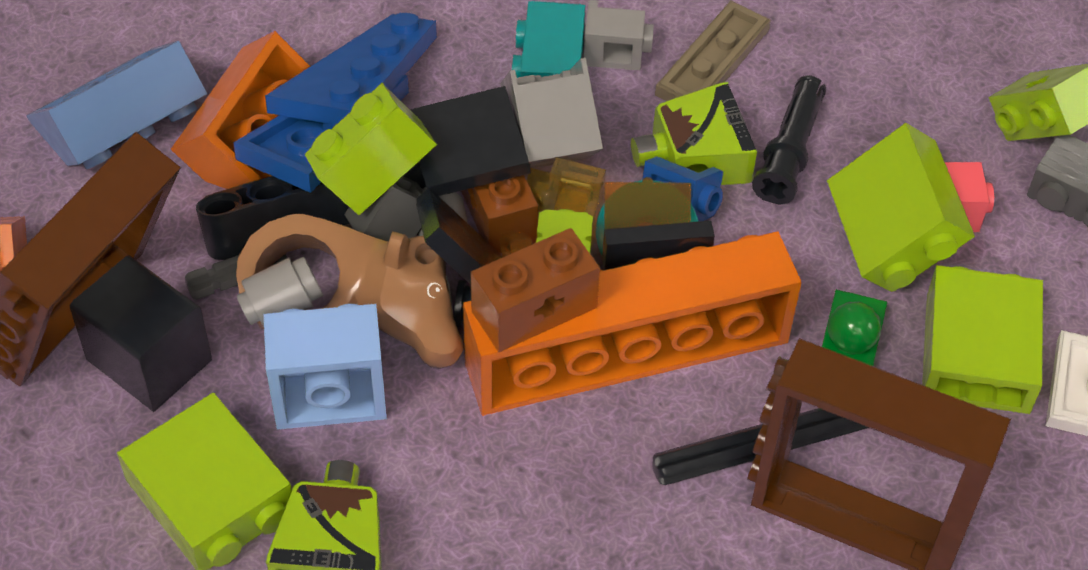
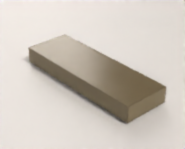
M730 0L656 84L655 96L668 101L719 83H724L769 31L771 20Z

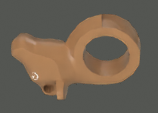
M292 214L270 221L252 234L237 259L236 278L239 294L245 292L242 280L273 266L274 262L287 252L300 248L320 249L337 260L340 270L338 288L330 302L323 308H335L344 304H376L379 330L411 346L416 350L422 361L433 368L441 369L453 365L459 359L464 349V342L457 329L453 315L450 286L446 274V261L425 243L424 236L408 238L404 234L392 231L389 241H385L325 219L305 214ZM260 321L257 322L258 326L262 330H264L262 323Z

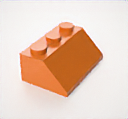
M276 31L242 47L171 150L205 182L225 189L270 177L271 175L237 161L235 158L234 142L278 117L279 115L267 113L265 95L311 66Z

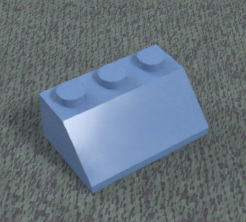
M176 41L152 48L26 116L67 166L83 163L84 167L89 169L112 157L113 154L109 148L125 139L127 141L135 132L143 138H147L156 132L152 124L166 116L169 117L171 122H174L197 110L194 101L208 93L181 43Z

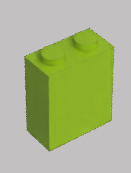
M904 123L827 180L861 277L890 292L908 286L915 280L916 276L937 262L951 257L959 247L975 237L936 140L908 123Z
M936 265L927 293L922 385L978 407L1030 414L1042 388L1043 280L1025 278L1016 274H997L970 270L960 266L947 267Z
M214 392L117 452L127 483L196 570H208L213 566H224L237 557L244 545L262 533L271 534L277 531L292 492L290 482Z

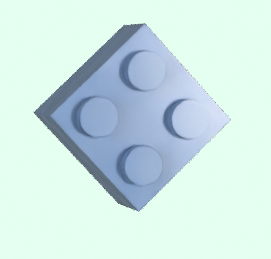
M344 304L335 308L312 310L288 309L283 312L263 314L266 374L277 430L387 419L376 304Z

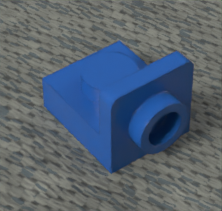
M654 157L645 161L642 180H656L675 187L692 204L698 222L713 217L718 211L723 198V191L721 189L723 171L712 167L698 173L660 157Z

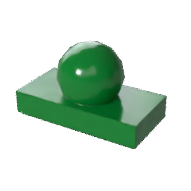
M836 289L822 347L873 366L887 301Z

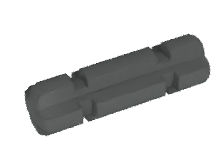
M286 254L275 261L273 265L287 259ZM239 255L214 263L212 269L206 270L203 267L188 272L185 276V283L190 296L197 300L214 294L215 289L220 288L221 291L238 286L236 272Z

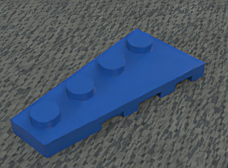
M398 13L388 16L265 95L267 113L331 125L338 124L351 112L353 105L360 97L371 93L381 83L390 91L395 88L437 38L436 21L418 18L417 15L412 13Z
M405 75L391 91L400 101L409 93L408 75ZM279 115L234 142L235 158L237 161L256 168L263 173H267L311 193L321 181L317 178L305 153L312 147L313 142L322 132L332 129L335 125Z

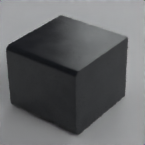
M130 255L123 258L70 304V311L86 360L153 412L212 361L201 308Z

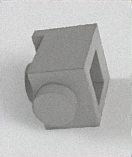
M589 0L584 58H586L587 66L640 70L642 52L651 53L654 24H644L645 11L598 7V0Z

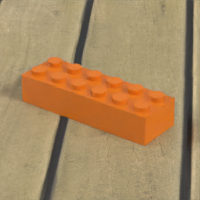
M779 231L759 236L747 235L733 242L711 247L698 246L680 254L658 259L645 258L631 265L605 271L600 270L597 308L501 352L497 351L472 313L471 301L463 302L465 366L481 416L788 343L802 281Z

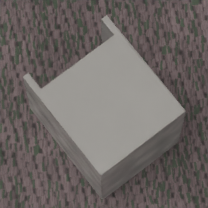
M581 58L570 70L545 77L530 75L517 78L515 70H510L500 83L501 87H506L529 160L530 169L589 159L603 149L586 58Z

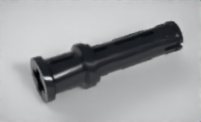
M807 75L797 80L778 136L769 141L764 149V166L756 172L752 181V189L764 201L778 205L787 204L794 199L797 193V175L805 169L808 162V153L805 148L811 134L820 104L826 94L825 84L819 87L822 80L817 77Z

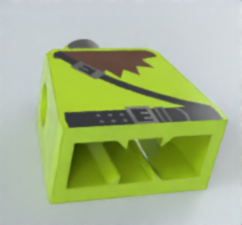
M728 82L719 83L660 103L655 108L653 134L631 138L632 156L637 167L645 166L646 160L660 157L698 173L712 167L723 171L721 185L752 183L757 150Z
M346 460L330 461L326 465L323 483L301 481L294 485L267 554V570H382L377 490L368 486H358L360 469L356 464Z

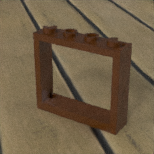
M137 132L121 146L0 271V374L20 387L76 327L70 311L71 302L123 258L130 255L137 260L144 252L181 167Z
M799 338L789 360L778 357L773 375L766 390L770 391V394L760 416L759 422L763 425L754 445L753 453L756 456L747 480L755 482L751 506L908 570H950L989 479L1011 419ZM802 401L964 464V470L943 522L788 461Z

